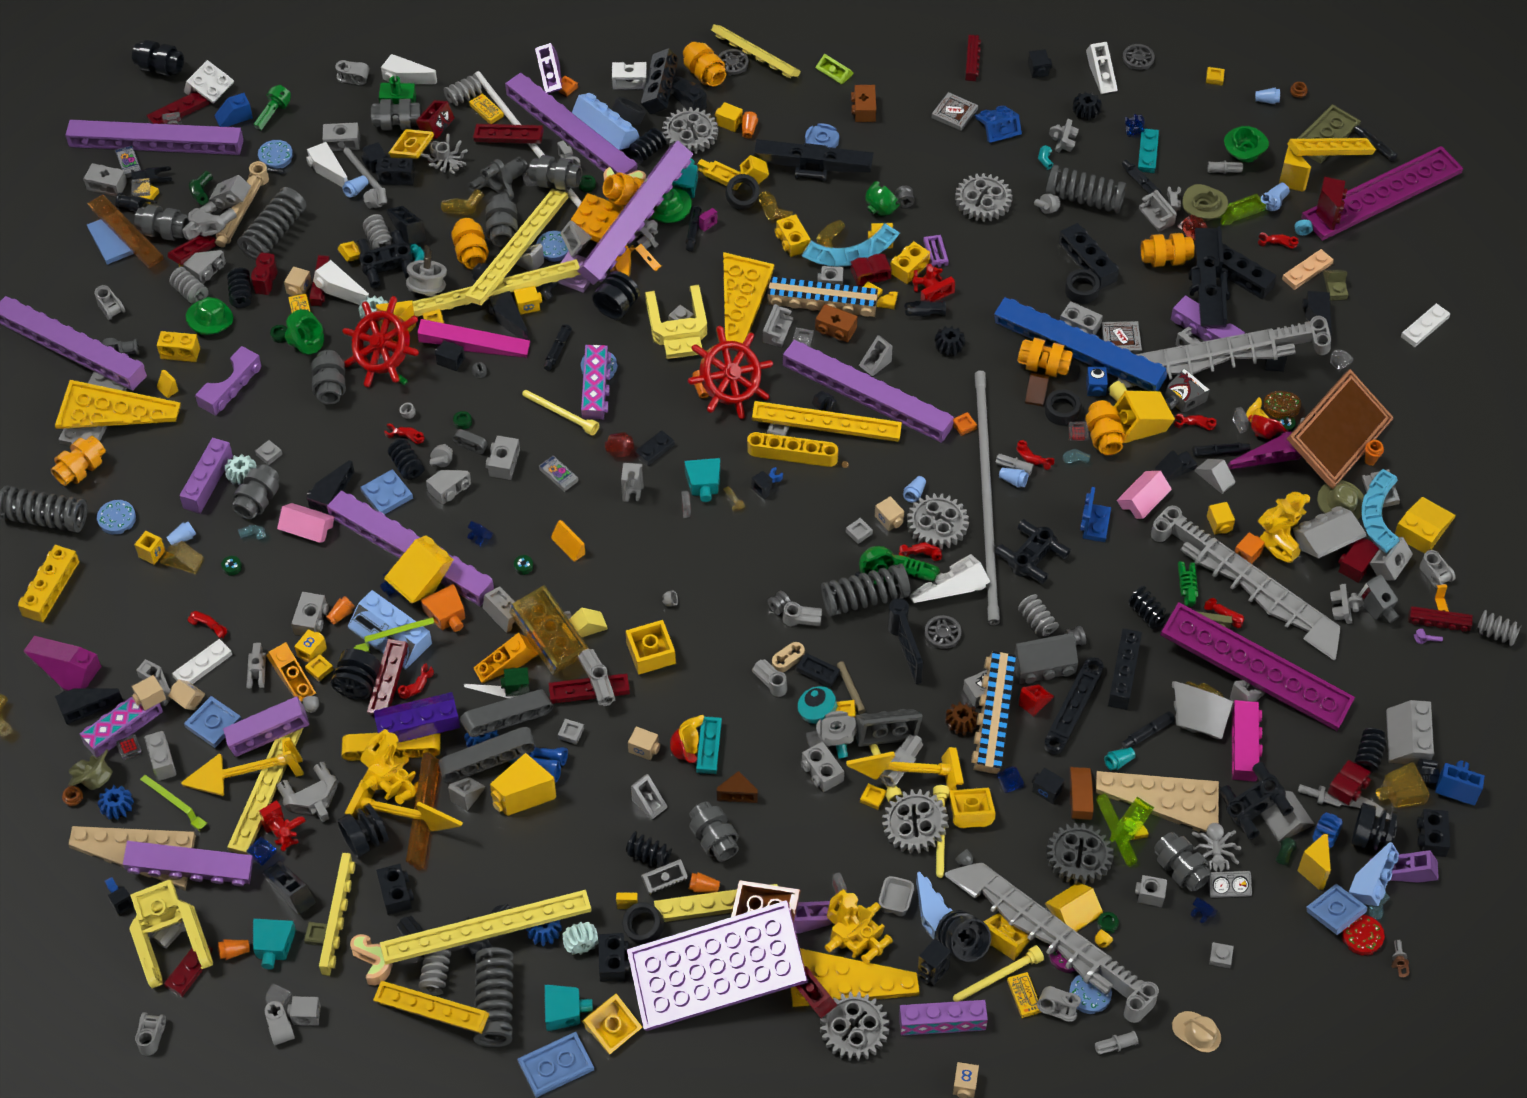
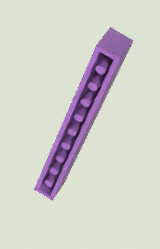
M519 73L505 83L507 96L604 172L605 169L611 167L614 174L619 172L629 174L637 171L638 166L633 159L627 157L622 150H618L566 109L563 104L557 102L552 95H548L540 86L534 84L529 77Z
M69 120L66 131L69 147L121 149L132 146L134 150L240 155L244 140L241 128Z
M678 140L669 147L577 270L591 284L594 285L598 281L602 282L606 278L608 268L611 270L615 266L617 256H622L626 251V244H630L635 239L634 233L636 231L639 232L644 227L645 223L643 221L652 216L655 212L653 210L655 205L659 206L664 200L663 194H667L672 189V182H676L682 175L681 170L683 168L686 169L692 162L689 159L693 153Z
M5 296L0 301L1 325L132 391L147 376L144 365L139 360L135 361L125 353L121 354L111 346L107 347L97 339L93 340L85 333H79L71 326H65L57 319H51L43 312L39 313L33 310L32 307L21 304L16 299Z
M794 340L783 354V366L897 422H902V424L942 443L953 428L954 417L949 413L943 412L931 404L924 403L916 397L910 396L900 389L893 388L885 382L879 381L867 373H862L852 366L846 365L836 358H831L804 343Z
M340 491L327 505L329 515L335 516L334 520L399 559L414 540L420 538L411 529L407 530L396 520L392 521L382 512L373 510L367 503L358 501L352 494ZM449 555L454 561L440 583L446 587L454 584L458 594L481 606L484 602V595L494 590L492 578L487 574L483 575L478 572L472 565H466L458 557Z

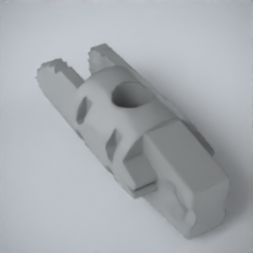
M253 643L252 653L248 655L246 688H252L253 679H258L259 687L264 688L266 653H263L261 643Z

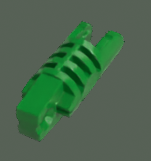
M894 555L898 564H903L908 575L934 581L940 572L939 567L924 561L921 562L914 558Z
M1179 561L1180 593L1184 598L1185 606L1192 608L1196 598H1198L1195 563H1190L1189 571H1186L1185 563Z

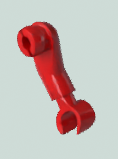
M1262 232L1258 236L1264 240H1258L1260 246H1265L1267 242H1270L1271 244H1281L1294 249L1299 243L1297 237H1289L1283 234L1268 236Z
M1177 414L1175 419L1180 420L1181 423L1177 421L1174 423L1177 428L1187 424L1198 425L1210 431L1216 427L1217 421L1214 418H1207L1202 415L1184 417L1182 414Z
M389 423L386 426L393 432L388 433L384 430L385 436L389 438L397 434L398 436L409 438L416 444H421L424 441L423 433L411 427L395 428Z
M1018 441L1016 450L1027 463L1042 464L1045 470H1049L1051 465H1054V458H1041V456L1032 453L1026 441Z
M926 542L912 545L909 548L907 545H901L899 548L900 556L907 557L913 553H924L931 556L934 561H939L942 558L941 549Z
M1210 598L1205 602V610L1213 609L1219 615L1232 616V626L1242 628L1244 622L1242 614L1217 604L1215 598Z
M199 611L191 612L187 619L192 625H196L198 621L206 624L210 629L215 630L219 638L221 636L224 638L227 634L226 627L219 625L211 616Z
M427 663L424 664L421 668L422 674L418 676L415 683L408 686L402 685L398 688L399 696L407 699L421 693L427 678L434 675L433 668L430 667L429 671L426 672L428 665Z

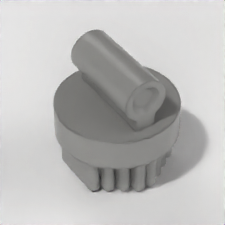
M373 188L366 191L363 195L364 203L369 209L379 208L387 204L385 188Z
M1043 194L1040 200L1036 199L1034 201V205L1040 207L1043 213L1049 214L1057 212L1060 207V201L1056 195Z
M446 444L435 447L430 455V465L448 466L452 460V448Z

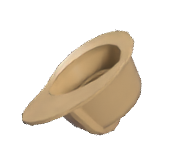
M1185 1011L1174 1017L1172 1030L1180 1040L1200 1052H1212L1219 1047L1221 1034L1212 1019L1192 1011Z

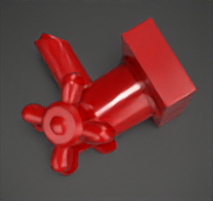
M929 263L926 266V275L924 277H918V270H914L912 282L915 292H918V284H923L926 287L921 290V300L935 302L955 292V280L952 276L942 280L939 274L942 273L943 269L933 267Z
M277 800L259 810L263 828L267 833L272 831L278 838L275 840V844H282L281 851L284 852L287 847L298 843V839H292V836L295 837L297 833L291 830L306 822L304 817H296L290 822L288 819L284 821L282 808Z

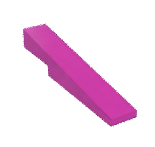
M421 319L417 333L419 342L442 344L443 340L462 346L464 351L527 358L530 347V340Z

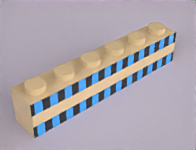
M771 277L768 305L774 306L776 304L795 309L803 308L821 311L824 304L848 313L865 317H875L878 289L779 277Z
M992 651L990 656L985 659L984 668L987 669V674L982 679V687L985 688L984 694H981L979 706H982V711L977 716L979 732H976L974 737V744H977L976 751H973L971 763H974L973 770L998 774L1001 769L1016 655Z

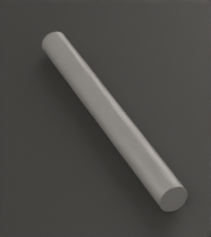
M345 148L343 150L344 154L359 172L368 179L370 185L373 188H382L349 148Z

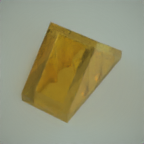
M181 541L168 546L160 563L196 574L204 558L185 542Z

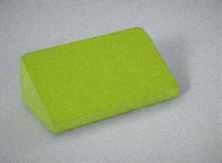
M826 54L822 56L815 67L841 85L854 74L849 68Z

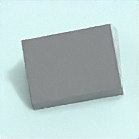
M1290 791L1285 792L1287 800L1294 808L1291 814L1283 816L1276 804L1261 813V816L1279 842L1314 826V822L1294 793Z

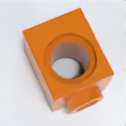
M1249 532L1236 546L1235 552L1253 564L1262 554L1265 542Z

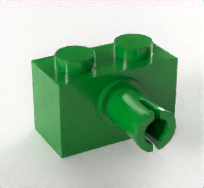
M394 76L390 77L389 83H380L379 103L381 99H392L393 104H399L400 99H411L412 103H416L415 83H400L398 76H396V81Z

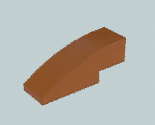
M1070 767L1071 819L1092 820L1093 789L1090 768Z

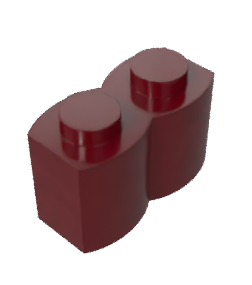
M261 252L256 259V267L251 273L255 294L268 295L273 288L272 281L278 273L274 254Z
M874 254L868 258H856L851 261L850 270L857 286H864L867 282H882L891 278L892 269L885 254Z
M1348 760L1330 784L1328 794L1347 805H1350L1353 801L1357 802L1362 793V788L1366 790L1371 782L1369 778L1371 772Z

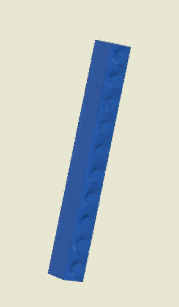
M1004 297L994 313L995 323L1030 339L1035 337L1045 340V345L1051 348L1053 343L1065 345L1064 350L1072 351L1073 358L1094 367H1106L1107 373L1145 390L1159 391L1167 377L1166 368L1162 364L1149 361L1142 355L1133 354L1126 348L1117 347L1110 341L1101 340L1094 334L1085 333L1082 329L1067 325L1062 320L1051 318L1046 313L1035 311L1031 306L1019 304L1015 299Z

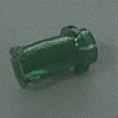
M1285 838L1280 843L1281 848L1275 860L1281 865H1288L1292 852L1297 848L1296 841L1291 838Z

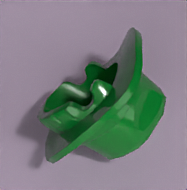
M1250 126L1234 128L1224 138L1227 151L1241 162H1253L1269 147L1267 137L1260 130Z
M672 187L667 194H663L664 200L660 205H655L653 208L655 212L650 218L664 223H673L684 219L692 208L690 195L682 189Z
M206 297L203 300L197 301L191 305L185 315L189 327L193 331L204 335L221 332L233 323V314L229 307L221 300L213 297Z
M300 309L291 313L286 320L288 328L285 332V339L288 345L297 347L305 355H311L319 351L324 343L322 324L308 310Z

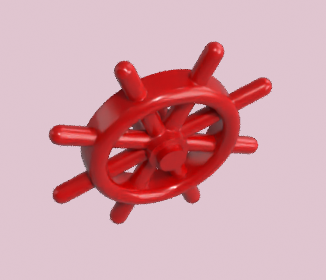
M395 296L390 298L386 311L372 312L367 301L362 302V308L366 316L360 320L355 330L349 328L342 330L344 335L352 337L353 356L344 361L345 367H350L357 362L362 368L368 370L364 380L365 387H370L374 373L382 374L389 372L394 383L399 382V376L395 368L402 363L407 354L413 356L419 354L417 349L409 347L410 334L408 330L410 326L417 323L418 318L417 316H412L404 322L401 317L394 314L397 303ZM383 320L381 329L379 330L376 322ZM390 322H392L395 328L387 333ZM370 327L373 332L372 335L366 334ZM398 335V342L393 341L392 338ZM364 341L370 343L367 347H363ZM373 351L371 361L369 362L366 355ZM388 351L393 352V355L391 357ZM380 354H382L384 363L377 365Z
M718 326L716 328L719 339L718 344L712 346L707 351L696 344L692 345V350L702 357L700 375L690 377L687 382L690 385L702 383L706 392L712 397L707 407L709 413L714 411L718 402L735 404L738 418L744 419L743 401L749 399L754 393L764 400L769 399V394L759 388V384L761 381V369L772 367L773 361L759 362L755 353L749 348L754 339L752 332L747 334L743 343L727 341L724 328ZM729 350L738 352L733 362ZM719 351H722L724 363L714 357ZM744 357L748 365L739 366ZM711 364L720 370L710 373ZM750 372V381L741 374ZM713 380L720 383L718 388L713 383ZM737 382L746 387V390L741 394ZM729 383L733 396L724 393Z

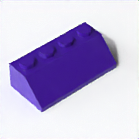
M452 692L374 710L378 733L386 729L389 733L396 734L399 740L398 743L461 728Z

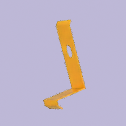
M642 244L634 248V245L629 248L631 252L636 249L654 271L661 267Z
M1436 585L1435 601L1438 610L1449 612L1444 598L1447 585Z

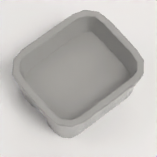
M892 876L887 877L883 882L879 897L881 911L893 913L896 916H904L910 906L914 884L906 879Z

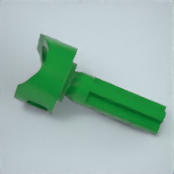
M282 85L270 88L266 94L269 103L253 124L257 130L262 131L278 107L285 109L290 103L291 93Z

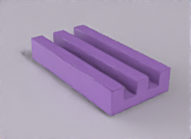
M941 235L923 237L925 249L930 251V264L933 267L935 265L941 267L942 264L948 266L949 261ZM935 240L938 241L943 259H940ZM929 241L931 242V245H932L933 252H934V255H935V259H936V260H934V258H933V255H932V252H931V248H930V245H929Z

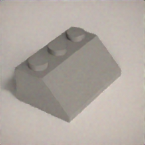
M1341 506L1334 507L1325 514H1319L1310 521L1301 522L1299 526L1293 528L1295 540L1299 544L1301 551L1317 558L1366 537V532L1352 511Z
M1410 700L1388 708L1386 710L1388 762L1418 765L1419 759L1432 760L1434 746L1431 702Z

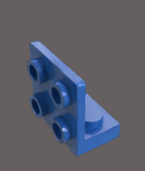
M998 106L996 110L992 111L983 110L980 114L975 115L977 120L985 124L987 141L990 143L1022 134L1019 114L1006 106Z
M1092 487L1091 493L1086 494L1080 530L1084 531L1083 539L1105 542L1111 507L1093 504L1095 487Z

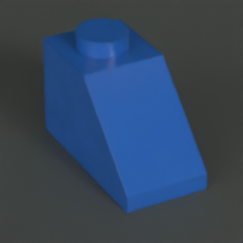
M245 93L227 98L214 115L219 127H228L253 118L250 103Z

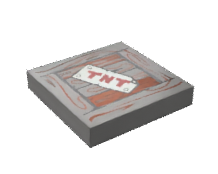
M948 92L933 111L931 118L962 131L978 110V105Z
M1138 321L1102 322L1101 327L1104 341H1110L1122 349L1126 348L1133 354H1141L1142 348Z

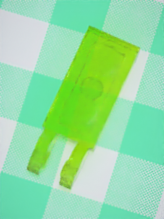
M1254 194L1228 204L1225 213L1218 218L1223 217L1221 219L1222 225H1229L1233 221L1264 211L1266 205L1261 202L1258 194Z
M1136 797L1118 822L1109 840L1112 842L1116 841L1120 832H1123L1127 836L1121 842L1120 847L1125 849L1131 839H1134L1155 807Z

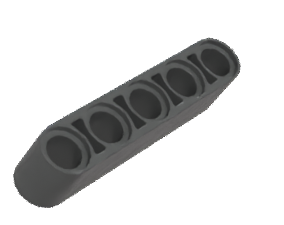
M540 689L469 710L460 717V722L470 737H476L547 715L554 706L546 693Z
M522 727L441 758L438 763L443 781L452 783L521 757L525 753L529 754L536 747L531 729Z

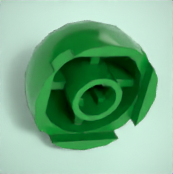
M875 181L865 195V201L868 205L867 209L873 215L875 213L880 216L890 215L900 206V203L896 204L898 199L886 186L881 188L878 186L880 182Z
M883 546L868 548L863 552L859 560L860 573H866L867 575L872 570L878 572L880 568L888 570L890 566L898 565V561L892 551Z

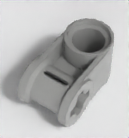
M341 60L335 65L338 72L337 80L340 83L365 85L370 70L367 64Z
M101 285L95 289L94 294L97 304L108 320H111L113 316L120 312H126L122 302L108 286Z
M1429 550L1424 554L1420 563V570L1435 588H1437L1436 585H1442L1448 581L1452 582L1455 580L1453 569L1448 566L1437 551Z
M1048 986L1043 989L1037 1002V1007L1044 1014L1070 1022L1077 1018L1076 1009L1080 1005L1081 999L1074 993H1068Z
M278 1001L268 1003L264 1011L274 1046L295 1039L283 1005Z
M147 1012L141 1014L135 1041L142 1055L150 1056L157 1051L165 1028V1015L154 1016L148 1015ZM150 1040L148 1044H143L145 1041Z

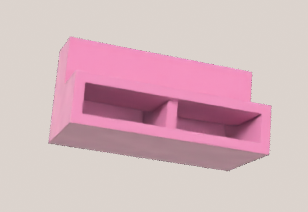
M1145 471L1117 499V502L1122 510L1130 509L1136 519H1144L1172 489L1161 471Z
M290 503L282 506L277 529L321 543L326 539L327 530L333 527L335 516Z

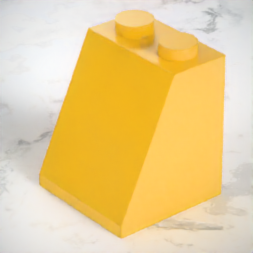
M1124 391L1114 405L1118 410L1121 419L1120 423L1123 425L1126 439L1123 443L1166 432L1175 420L1160 391Z
M425 535L414 540L384 579L410 603H414L434 594L454 559L445 550L441 549L432 538Z
M526 753L490 784L494 808L498 812L502 811L507 816L556 798L554 777Z

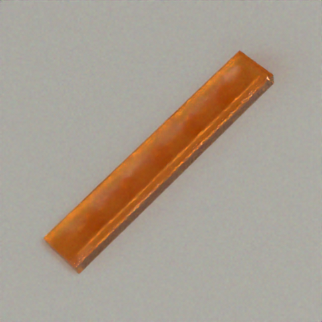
M103 194L88 203L89 207L148 268L164 260L163 255Z
M430 752L423 753L414 806L415 810H418L417 802L434 808L440 767L439 759ZM412 819L406 862L417 870L424 869L430 833L429 827L422 819Z

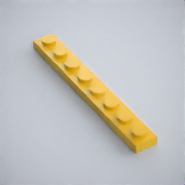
M758 401L754 402L752 421L896 442L900 440L902 422Z

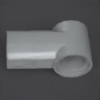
M788 602L784 606L782 619L784 624L790 627L797 624L820 626L822 609L803 607L797 602Z
M765 659L756 662L752 672L770 689V693L776 697L785 695L787 692L785 674L777 671Z
M182 921L159 930L151 937L158 945L167 949L181 932L186 931L184 922Z

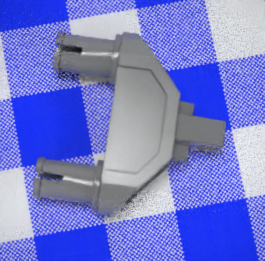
M209 201L201 208H195L189 212V223L182 229V232L188 240L199 235L217 234L225 228L227 223L237 218V215L231 208L220 216L212 215L211 213L215 212L217 208L212 201Z
M320 762L321 769L318 764L313 768L320 781L297 793H294L288 780H283L284 787L281 782L277 784V789L283 797V805L287 810L307 815L317 813L322 822L329 819L325 808L329 807L338 786V780L336 776L330 774L325 762Z

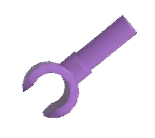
M1424 629L1416 630L1417 634H1414L1418 644H1423L1426 641H1443V637L1426 635Z

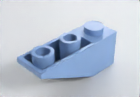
M1389 842L1354 877L1349 893L1363 904L1379 906L1381 899L1384 898L1386 885L1391 880L1393 867L1399 859V853L1393 843Z
M918 872L916 885L923 927L934 940V938L937 939L936 928L939 921L945 914L953 910L946 907L943 897L940 893H936L933 890L930 880L924 877L921 872Z

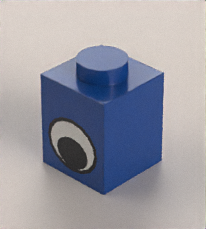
M1088 367L1086 376L1087 396H1106L1108 386L1106 367Z

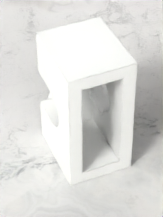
M612 62L613 89H644L647 79L646 62H634L633 65H626L624 62Z

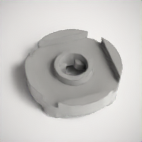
M830 712L825 715V719L818 721L816 725L817 734L826 746L850 744L853 742L854 736L857 733V724L855 718L848 716L847 712Z

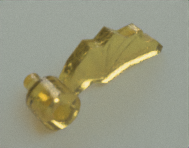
M729 486L724 488V491L735 504L732 506L733 510H740L745 507L744 502L737 500L735 493Z

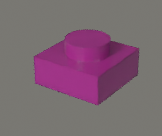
M714 208L703 212L699 216V228L703 232L717 224V211Z

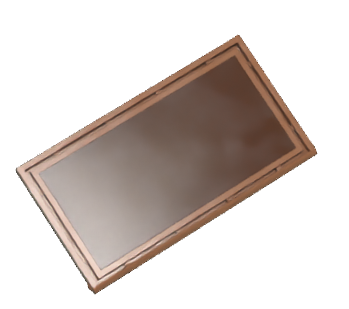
M1349 369L1289 435L1287 440L1325 483L1333 489L1365 453L1366 444L1371 440L1377 439L1393 420V416L1352 370Z

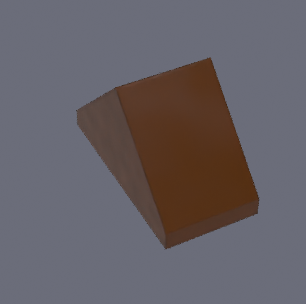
M1031 373L1025 400L1026 404L1043 407L1050 376Z
M738 771L717 787V801L757 803L758 789Z

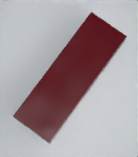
M199 235L169 251L168 258L179 265H183L195 253L207 252L218 245H216L214 237Z

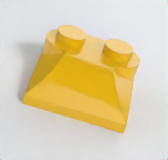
M405 129L389 151L390 157L418 159L431 142L434 133Z
M989 788L949 790L954 825L959 828L986 827L993 823L995 820V809Z
M617 994L611 996L582 1020L586 1030L596 1038L608 1054L615 1051L642 1028Z

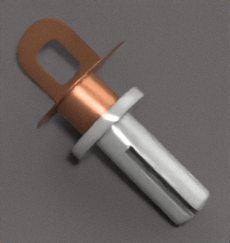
M1395 940V954L1392 956L1393 962L1391 967H1398L1399 976L1406 977L1409 975L1407 954L1403 952L1401 940ZM1406 968L1407 973L1402 974L1401 969Z

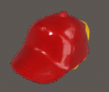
M1260 397L1247 410L1246 419L1251 423V428L1256 437L1270 439L1278 432H1288L1279 421L1270 419L1261 409L1262 400Z
M704 715L687 719L672 735L670 749L676 758L686 759L689 763L697 761L696 753L698 752L699 735L696 728L702 724Z

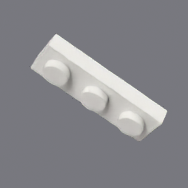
M1436 303L1404 330L1401 338L1413 347H1416L1450 317V313Z
M218 639L174 671L172 675L176 681L180 679L194 684L233 655L232 651Z

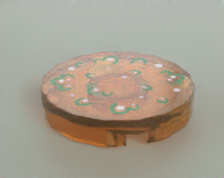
M1276 391L1266 395L1263 407L1265 412L1272 417L1282 419L1284 416H1289L1291 418L1299 413L1301 400L1293 393Z

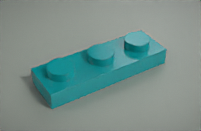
M1144 128L1141 130L1138 169L1141 172L1155 173L1159 130Z
M704 717L700 729L696 773L717 774L722 718Z

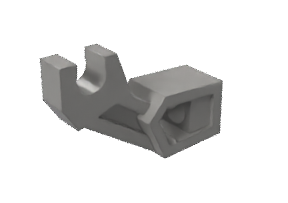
M145 659L136 669L138 677L145 680L153 673H156L154 677L162 687L166 700L161 703L166 706L171 700L168 696L171 689L168 687L161 667Z

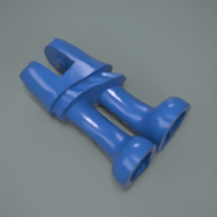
M536 747L528 755L554 777L555 782H558L561 766L566 764L568 758V749L565 747L556 749ZM535 756L544 757V758H548V759H551V760H545V759L535 758ZM520 757L515 758V759H513V760H510V761H508V762L511 763V764H513V763H514L515 761H517Z

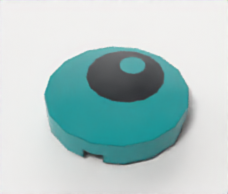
M822 686L813 687L805 691L798 701V711L808 723L816 724L819 720L822 721L826 718V714L836 711L837 708L836 697L832 690Z

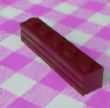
M968 35L965 76L967 81H976V77L979 74V70H977L979 69L977 61L980 59V55H978L980 54V47L978 46L981 44L979 35Z
M318 255L315 271L329 262L330 257ZM314 282L312 283L309 298L311 306H322V303L325 302V292L318 288Z
M1411 606L1408 623L1470 631L1473 615Z

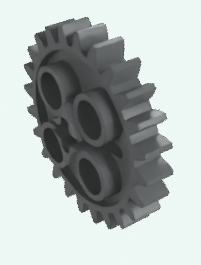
M1074 823L1073 828L1067 824L1065 830L1059 828L1058 833L1053 832L1052 838H1049L1046 859L1049 860V866H1054L1053 873L1060 872L1059 878L1067 877L1066 882L1074 879V883L1077 885L1078 880H1081L1085 885L1086 880H1089L1093 884L1095 878L1101 880L1102 874L1107 875L1108 869H1111L1114 857L1112 855L1113 848H1110L1111 841H1106V835L1100 836V829L1094 832L1092 825L1089 829H1086L1085 823L1082 824L1081 828H1078L1076 823ZM1082 839L1083 847L1080 868H1076L1079 842Z

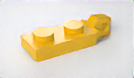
M701 159L697 164L698 171L702 172L703 175L725 186L728 185L731 178L741 174V172L717 161L709 163ZM741 182L734 185L733 189L737 190Z

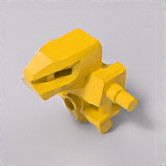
M1292 492L1285 499H1277L1276 503L1278 505L1266 510L1258 520V523L1265 529V532L1259 538L1265 542L1266 548L1276 558L1287 563L1293 562L1301 552L1299 544L1291 535L1290 529L1298 524L1302 515L1306 514V510L1303 507L1310 501L1308 494Z
M384 729L371 738L360 758L361 762L368 767L361 787L364 790L369 787L373 791L384 790L387 792L386 800L395 796V801L398 804H403L405 800H411L417 792L422 791L423 785L420 782H416L414 785L411 783L416 772L413 771L408 774L402 768L409 762V758L406 755L401 758L394 755L398 747V737L396 734L389 733L388 730Z
M842 889L831 898L827 918L835 925L832 927L831 940L825 945V949L831 952L837 947L841 949L848 947L853 952L852 957L854 959L868 949L869 951L862 955L861 959L865 964H869L875 956H880L883 953L884 948L893 943L892 938L887 934L880 942L877 941L883 934L885 926L883 924L878 926L872 920V917L881 909V906L877 902L868 908H864L862 905L857 906V896L854 893H846V890Z

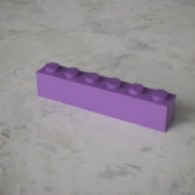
M127 841L123 860L124 869L131 874L147 872L148 875L155 877L165 874L173 879L190 877V880L198 882L208 879L215 884H223L224 881L232 882L234 886L250 884L253 866L252 855Z

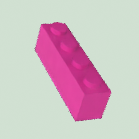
M1234 701L1232 708V780L1257 781L1258 777L1252 770V767L1259 763V757L1262 756V745L1259 744V739L1262 738V727H1259V722L1262 720V710H1259V702Z

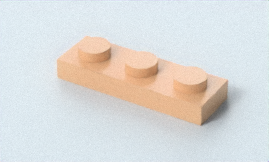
M1320 249L1286 272L1282 280L1296 290L1331 266L1334 259Z

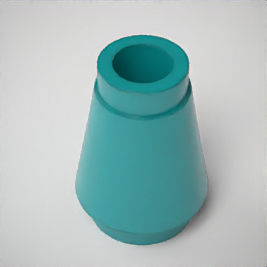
M1131 747L1110 751L1104 757L1105 764L1109 770H1118L1135 758V752Z

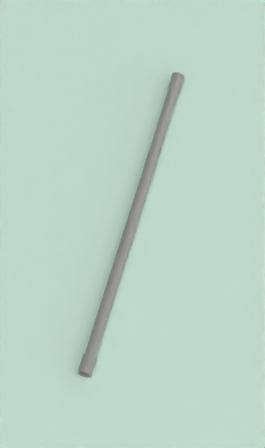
M984 371L975 372V388L977 393L986 574L990 580L987 584L988 623L990 625H997L1000 623L996 581L986 406V373Z

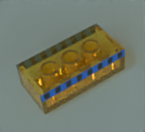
M545 585L511 605L509 613L552 675L576 662L578 655L588 649V646Z

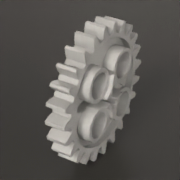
M690 107L689 111L683 108V112H680L677 109L676 114L671 113V117H666V121L663 122L662 133L669 147L678 140L688 150L694 151L697 154L699 149L704 152V147L709 149L710 144L714 145V140H717L718 128L715 118H711L710 113L705 115V110L699 112V108L693 111L692 107Z
M984 173L982 177L975 174V178L969 176L968 180L963 179V183H959V187L956 188V206H959V211L963 210V215L969 214V219L973 216L976 217V221L982 218L983 222H985L986 218L992 221V217L999 219V215L1004 216L1005 212H1008L1009 207H1011V189H1008V184H1004V180L998 181V176L993 179L992 174L988 177Z
M933 493V498L926 495L925 500L919 498V502H914L913 508H909V514H907L909 533H913V539L918 538V543L924 541L934 546L939 545L940 549H943V545L946 544L950 548L951 542L957 545V540L962 541L963 535L967 533L969 516L966 515L967 510L963 509V504L957 505V499L950 501L951 496L945 499L943 494L939 498H937L935 493Z
M911 789L910 795H907L904 791L902 798L897 795L895 796L897 802L889 801L891 808L885 807L887 814L882 816L885 821L882 825L885 829V836H888V841L893 842L895 848L900 846L902 852L908 848L910 854L913 852V849H917L919 854L923 847L928 851V845L935 848V840L942 842L940 835H946L944 828H949L947 822L949 817L948 814H945L947 813L946 807H942V800L937 801V795L931 797L929 791L923 795L921 789L915 794L913 789ZM914 805L916 806V815L918 818V837H915L916 832L914 827V815L912 810V807ZM922 809H929L927 812L921 813ZM904 811L909 812L907 815H900ZM925 827H931L929 831H922ZM904 830H911L908 834H902Z
M849 992L848 998L842 993L840 1001L834 997L833 1000L837 1006L824 1016L825 1018L820 1019V1024L824 1025L820 1027V1032L825 1033L822 1036V1041L829 1040L826 1043V1048L833 1046L832 1054L839 1051L840 1058L842 1059L846 1054L849 1061H851L852 1056H856L857 1061H860V1055L868 1059L869 1052L876 1055L875 1047L882 1049L883 1045L881 1042L887 1041V1037L883 1034H889V1029L886 1028L889 1025V1020H885L887 1012H881L883 1005L875 1006L876 998L870 1002L868 1001L869 994L861 998L860 992L857 993L856 997H853L852 992ZM853 1008L856 1009L858 1013L856 1015H850L847 1011ZM866 1012L867 1014L860 1019L861 1015ZM860 1019V1021H859V1023H858V1028H857V1027H854V1028L851 1030V1032H850L851 1025H852V1026L856 1025V1023H857L858 1020ZM871 1021L875 1024V1026L873 1028H867L865 1027L864 1023ZM840 1024L843 1025L845 1029L843 1031H837L834 1029V1026ZM850 1032L848 1038L845 1041H843L842 1038H844ZM858 1037L862 1042L860 1044H853L851 1039Z

